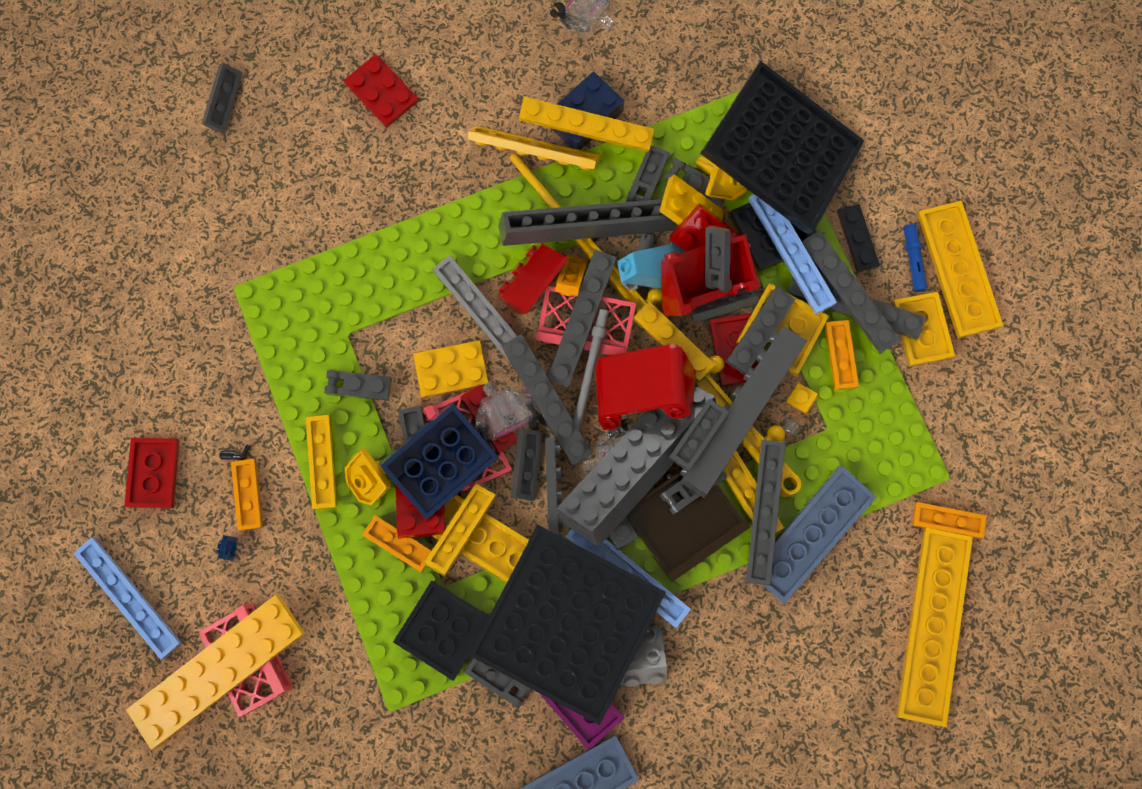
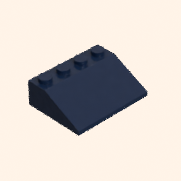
M449 403L378 464L427 520L499 457L453 403Z

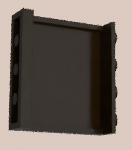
M672 471L663 478L665 482L658 487L655 484L626 516L671 582L751 527L746 519L743 520L718 484L710 489L705 498L700 496L673 515L669 510L671 507L666 501L663 502L660 495L683 479L684 476L680 474L681 471L678 473ZM679 491L673 495L678 502L684 499Z

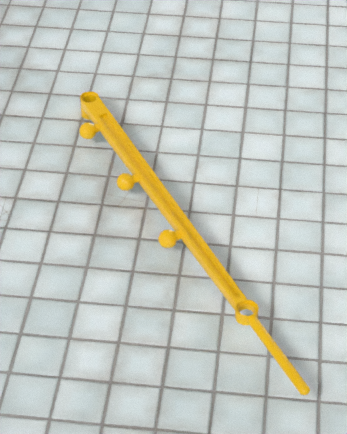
M516 153L511 154L509 157L511 162L550 208L561 207ZM591 238L575 240L590 260L595 250L602 252ZM614 265L608 282L623 300L636 302L635 314L648 302H651L653 305L662 304L661 289L659 288L651 289L648 292V298L645 300L636 290L632 291L633 286H631L630 290L626 289L623 283H621L619 270ZM711 356L709 359L715 364V367L699 383L695 380V386L714 395L716 403L724 408L725 405L730 407L733 402L710 376L711 373H719L724 369V361L720 356ZM752 425L741 443L759 464L761 441L782 442L785 438V431L781 426L773 425L767 430V436L763 438ZM784 462L780 496L790 498L800 490L801 480ZM786 480L790 481L794 487L793 491L786 490L783 482Z

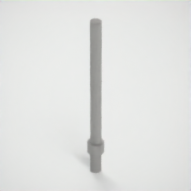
M603 309L599 310L596 327L593 326L591 335L593 340L573 420L579 432L582 427L602 338H605L607 330L605 325L609 311Z

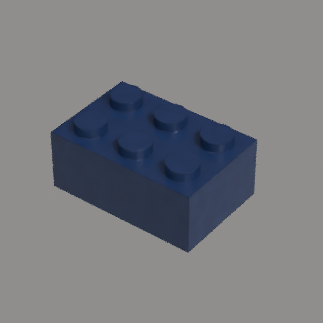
M594 71L557 103V105L613 119L624 110V100ZM552 129L569 147L581 150L592 140L591 138Z

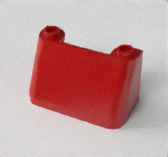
M736 232L730 233V280L732 281V288L728 293L719 291V288L713 290L705 286L706 245L678 254V251L665 254V259L661 260V298L664 315L682 316L691 313L699 305L727 295H736L742 290L752 291L760 288L746 234L737 235Z
M667 344L599 358L596 362L595 378L598 421L603 430H613L620 427L622 423L621 415L660 408L673 419L691 416L696 371L684 350L678 345Z

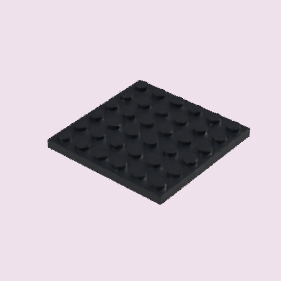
M760 61L700 154L807 235H810L816 229L864 140Z
M537 524L469 656L600 725L666 591Z

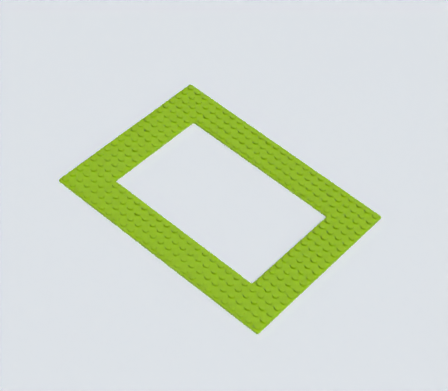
M740 91L647 126L654 129L651 145L670 152L651 200L663 199L668 183L664 176L667 172H670L674 158L683 161L710 177V174L696 168V161L699 157L703 156L700 154L701 150ZM606 142L585 150L586 152L601 155L600 163L595 169L582 170L578 165H561L557 161L531 171L561 207L626 202L646 152ZM680 170L677 177L682 179L685 172ZM523 175L234 287V292L310 499L311 487L306 417L331 416L337 508L315 510L386 707L391 712L472 679V677L464 673L465 668L472 659L470 656L453 681L393 643L430 582H436L488 616H490L506 583L484 570L452 584L444 585L437 571L426 566L423 573L362 535L374 515L397 528L395 483L387 476L392 486L375 504L368 505L359 502L347 485L345 467L359 450L366 448L375 462L382 461L392 452L373 400L324 394L325 386L328 385L326 375L328 370L362 374L349 340L351 333L452 294L432 270L449 255L474 285L513 270L519 262L523 264L527 258L525 254L532 245L536 246L541 243L502 246L498 227L502 212L550 208ZM638 189L637 194L645 196L646 191ZM747 189V192L735 201L723 199L729 214L731 210L750 203L749 197L754 194ZM824 212L815 232L820 230L855 277ZM575 240L542 242L557 252L578 245ZM753 261L755 271L764 290L770 283L788 293L793 276L785 262L758 272ZM829 309L823 311V313L829 316L826 322L849 320L859 387L856 389L834 391L824 326L803 364L801 372L809 389L819 395L815 403L826 424V430L785 447L784 462L800 478L801 488L790 498L780 496L778 518L784 529L839 465L843 466L876 496L861 516L949 480L950 477L890 349L879 354L854 318ZM337 380V387L343 388L344 381ZM754 459L745 463L757 483L759 464ZM725 479L718 486L743 520L746 519L751 527L675 581L671 582L639 535L638 540L623 547L620 551L673 595L748 564L752 522ZM786 480L783 482L786 490L793 491L794 487L790 481ZM782 529V530H780L779 532L776 533L775 539L779 536V534H780L784 529ZM425 536L411 537L429 549ZM608 536V537L606 538V540L609 541V542L613 545L612 541L610 540V538H609V536Z

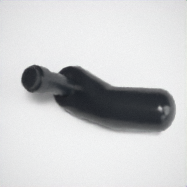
M247 444L242 454L236 451H221L219 458L221 460H245L248 458L246 455L251 446Z

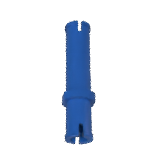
M909 224L903 226L906 241L904 249L908 253L913 292H922L928 290L921 252L923 245L919 241L917 224Z

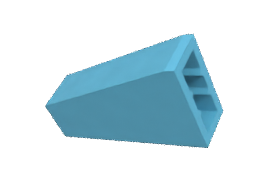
M673 243L632 252L617 261L621 283L661 289V260L665 259L664 255L675 251L681 254L686 251Z

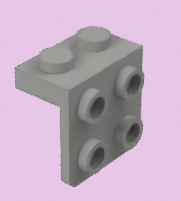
M649 626L620 687H635L639 684L648 683L659 684L667 681V664L661 628L659 626Z

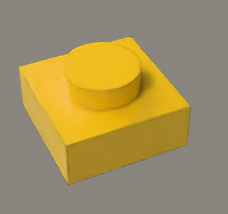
M798 383L786 402L807 415L819 395Z

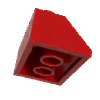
M543 243L536 246L532 245L525 254L527 258L523 264L519 262L512 270L513 277L509 282L505 280L499 287L498 291L500 293L497 298L517 314H527L569 260L567 257Z

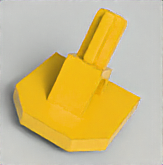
M701 156L696 161L697 169L710 174L705 195L735 201L747 192V188L707 158Z
M366 448L359 450L345 467L347 485L358 501L373 505L392 485L387 479L388 475L379 466L378 463L380 461L375 462Z

